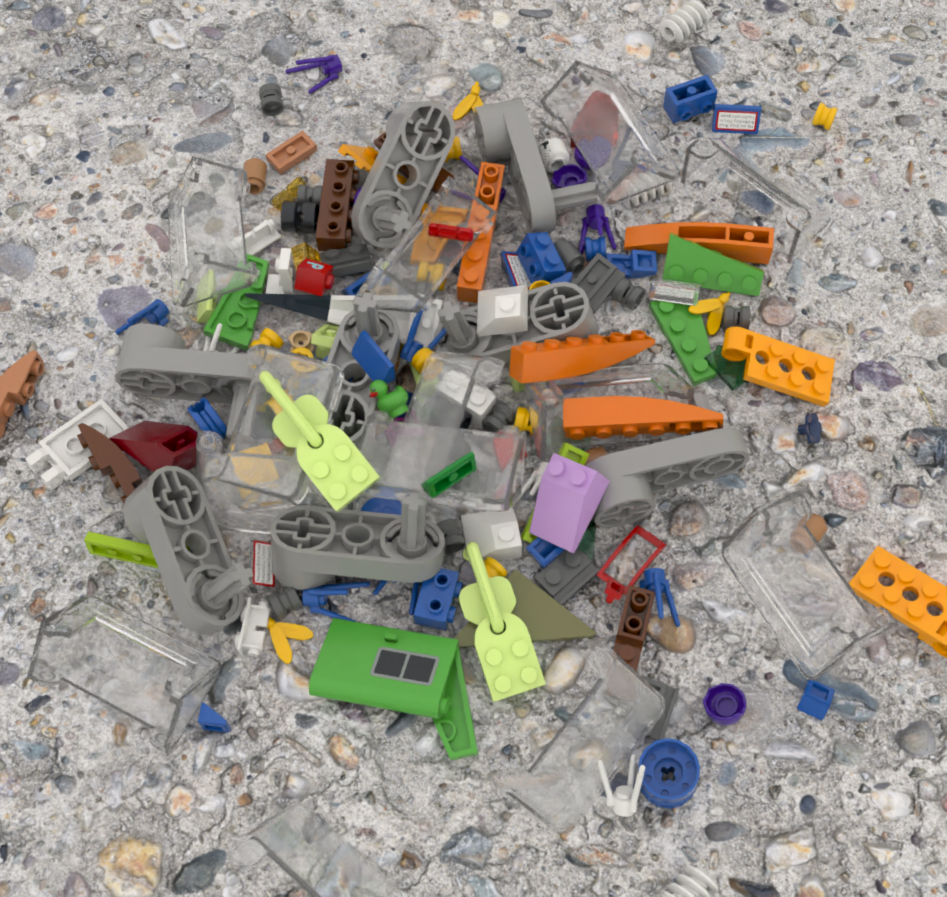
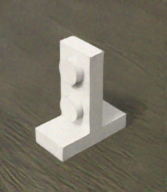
M281 248L280 258H276L275 271L279 275L268 274L266 294L314 295L294 289L296 267L291 248Z

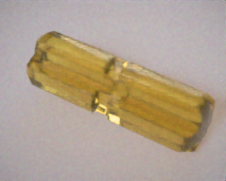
M296 177L285 187L287 190L283 189L272 199V205L281 211L283 201H292V197H297L298 186L306 185V182L301 177Z

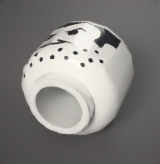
M550 138L539 145L538 149L546 172L553 173L554 170L569 164L570 154L563 140Z

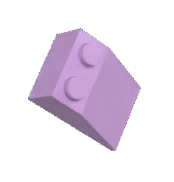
M553 453L541 477L529 533L574 554L610 481L596 470Z

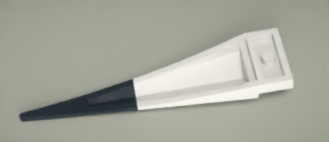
M245 294L247 298L340 325L345 315L354 309L353 301L356 297L351 295H323L321 297L299 294ZM373 296V300L377 301V306L388 310L396 317L400 330V343L405 344L420 303L422 301L425 302L423 314L414 339L424 344L423 348H427L434 340V334L440 321L437 313L442 308L443 300L420 296Z

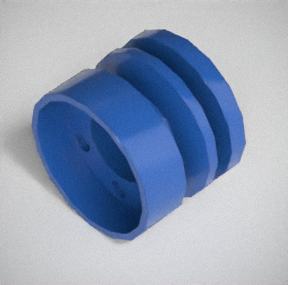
M665 738L654 741L645 748L639 758V767L640 765L645 766L640 789L641 793L648 802L659 808L673 809L681 807L691 800L697 789L700 773L697 755L687 744L676 739ZM663 772L665 774L672 772L673 781L670 779L666 782L663 781Z

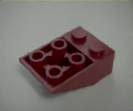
M143 421L109 438L122 451L153 472L164 466H177L188 471L201 464L208 441L206 437L190 426Z

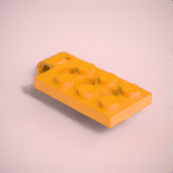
M741 327L726 329L721 355L730 361H743L746 359L743 380L823 407L829 403L835 359ZM755 355L762 356L765 364H760L756 360ZM779 363L785 364L788 372L782 371ZM802 371H807L811 376V380L805 379Z
M877 546L850 581L847 589L919 633L917 638L947 658V587L880 546ZM886 576L891 578L894 584L883 586L878 579ZM912 591L917 595L918 599L908 601L903 597L902 593ZM936 606L941 610L942 614L932 616L926 608Z

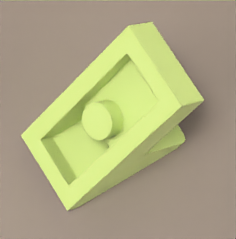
M326 323L312 334L311 344L317 345V357L324 359L326 356H329L339 328L338 325Z

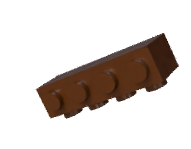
M326 159L315 237L318 251L347 248V244L352 243V229L349 228L350 223H352V204H354L357 189L354 188L355 184H359L360 179L359 170H355L354 160Z

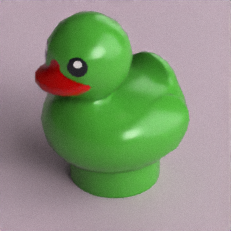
M374 380L371 383V394L369 397L378 398L377 408L383 413H388L390 419L409 410L406 405L408 393L403 387L396 386L394 391L387 394L388 387L383 380Z

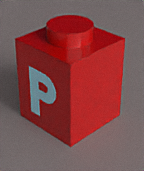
M305 258L297 266L294 289L322 297L334 285L333 266Z

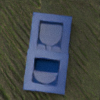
M632 250L630 255L606 253V259L621 272H624L627 279L657 274L656 251Z

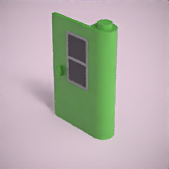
M333 618L310 677L309 694L440 719L442 714H447L449 708V698L445 696V686L459 640Z

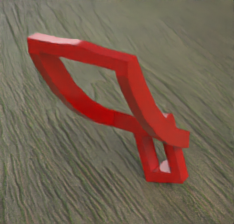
M637 525L617 547L596 575L607 583L604 591L607 594L605 601L611 604L615 599L619 601L622 594L627 595L629 585H635L644 571L667 544ZM638 534L656 546L657 549L640 568L628 586L625 587L605 573V571L631 539Z

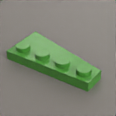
M670 232L662 282L754 296L760 295L764 275L763 270L737 259L724 256L720 252L707 249L698 243L685 240Z
M246 254L204 327V335L213 338L217 325L221 323L222 329L218 338L219 341L246 351L250 350L249 345L252 341L261 301L247 298L245 294H263L270 267L269 261Z
M694 286L688 287L686 289L694 290ZM657 299L650 302L649 309L692 385L695 386L715 378L717 370L701 314H691L688 311L689 306L692 305L690 303L668 301L667 299Z
M458 646L445 686V696L449 698L448 712L446 715L442 714L440 719L432 718L451 761L479 755L461 653Z

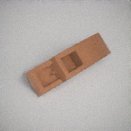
M32 350L20 358L0 377V439L4 435L8 418L15 411V404L25 406L28 398L34 393V385L38 377L44 371L45 363L38 351Z

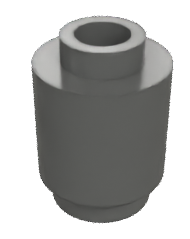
M560 239L554 243L564 263L565 273L571 271L572 274L580 272L584 267L585 257L575 245L566 239Z

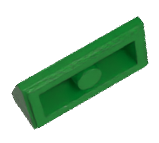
M472 451L421 484L431 499L476 471L477 466L474 453Z

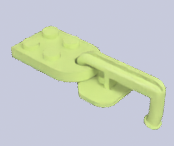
M268 371L260 373L259 379L266 387V391L273 396L283 409L273 420L272 428L274 433L286 447L297 448V459L301 468L337 513L381 479L344 431L328 424L329 413L315 396L303 395L293 402L282 389L279 380L275 379Z
M476 542L468 543L463 550V557L465 560L470 561L477 583L470 584L461 590L459 603L465 619L478 625L474 634V646L492 702L545 685L546 683L528 629L519 617L511 614L516 604L511 583L502 576L489 578L478 544ZM504 626H505L504 632H503L502 634H500V635H496V634L501 633V632L503 631V629H504Z

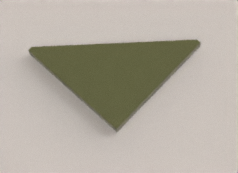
M515 569L507 578L511 583L516 598V604L511 614L519 617L524 622L532 644L533 642L542 641L557 642L579 638L593 639L596 636V632L518 570ZM469 621L453 638L459 640V648H475L474 634L478 625ZM504 626L503 631H502L501 633H499V634H496V635L502 634V633L504 632V630H505V626Z

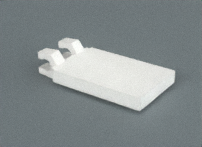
M102 399L39 441L40 449H37L25 459L34 474L46 468L48 462L51 464L52 467L41 475L44 485L50 491L61 485L63 480L72 481L92 466L88 457L92 456L89 447L83 449L77 437L78 434H81L78 427L79 424L84 423L96 429L107 438L129 428Z

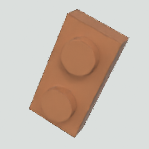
M302 130L265 155L267 161L281 175L316 152L317 145Z

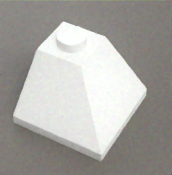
M527 285L478 291V337L528 331Z
M513 507L461 515L466 546L470 542H476L483 561L487 557H491L496 561L522 557L521 537Z

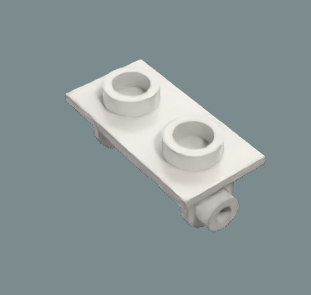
M264 219L263 223L252 231L247 232L238 239L235 238L233 240L234 243L229 245V248L242 262L246 254L254 256L281 238V235L274 229L276 225L272 219Z
M248 597L247 606H243L241 612V622H243L241 632H237L235 637V648H237L242 658H245L247 651L248 655L252 657H258L259 653L263 651L266 633L256 630L257 627L267 628L271 613L269 603L260 601L258 605H255L251 597Z

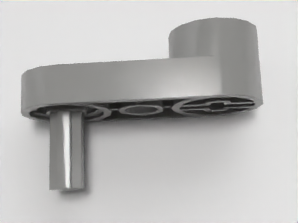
M521 98L478 106L473 109L475 133L482 160L489 163L506 159L529 233L554 230L556 228L555 211L598 202L597 188L593 182L551 190L531 123Z
M432 101L403 103L396 107L388 117L385 128L386 139L355 201L351 214L352 227L357 236L366 244L380 248L395 247L402 243L410 234L455 137L454 121L449 111L441 104ZM405 165L409 170V179L402 185L397 179V171L400 166Z
M558 282L528 290V331L478 337V305L461 310L458 304L453 305L452 301H446L443 303V309H439L437 313L441 323L435 331L434 338L445 327L447 333L438 342L435 349L441 360L446 363L448 369L463 375L481 372L510 363L511 346L521 345L524 341L544 343L546 339L563 341L567 337L583 339L588 338L592 334L598 335V323L585 291L576 284Z
M364 292L362 297L356 296L354 298V309L345 315L339 325L314 396L328 411V424L344 431L361 454L366 457L371 453L370 448L374 443L373 430L380 411L377 408L378 398L369 397L371 394L370 385L373 381L355 360L351 352L360 333L365 330L395 366L400 351L401 339L396 317L388 310L377 306V301L373 300L371 293ZM355 376L364 378L357 383L347 381Z
M136 324L130 326L125 331L115 373V381L129 392L141 396L199 401L202 397H206L208 402L232 404L226 437L234 439L235 442H244V440H249L255 405H263L270 397L273 398L266 391V387L260 381L259 375L262 371H268L275 379L279 380L280 370L269 360L258 356L185 349L184 339L175 331L160 325Z
M701 392L694 393L692 397L684 400L685 404L712 411L707 394L702 395ZM721 428L706 432L697 431L692 435L610 453L589 462L586 467L598 471L610 481L593 515L596 525L601 527H617L636 522L649 515L655 509L656 503L653 493L714 480L739 470L750 459L741 431L736 428Z
M164 466L157 469L126 498L123 508L125 523L131 533L140 541L150 544L172 606L181 623L189 630L201 635L215 634L234 622L241 614L244 604L242 590L251 584L249 579L254 577L251 568L245 569L242 562L232 564L210 504L198 479L189 471L177 466ZM186 545L191 548L193 554L187 550Z
M411 492L410 497L402 498L401 515L342 509L337 513L334 508L294 506L283 510L275 516L271 524L272 572L279 582L287 587H293L298 590L313 589L324 585L333 575L405 583L422 582L434 577L441 570L445 551L444 534L436 524L426 519L427 499L420 498V493Z

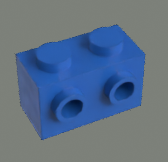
M704 75L667 88L663 108L672 123L685 121L690 117L713 110L718 91L709 76Z
M548 232L526 234L516 254L530 283L532 284L539 280L550 283V281L562 276L566 269Z
M441 568L434 577L422 582L414 611L415 624L447 631L448 623H453L457 607H453L455 597L459 598L463 588V582L459 580V572Z

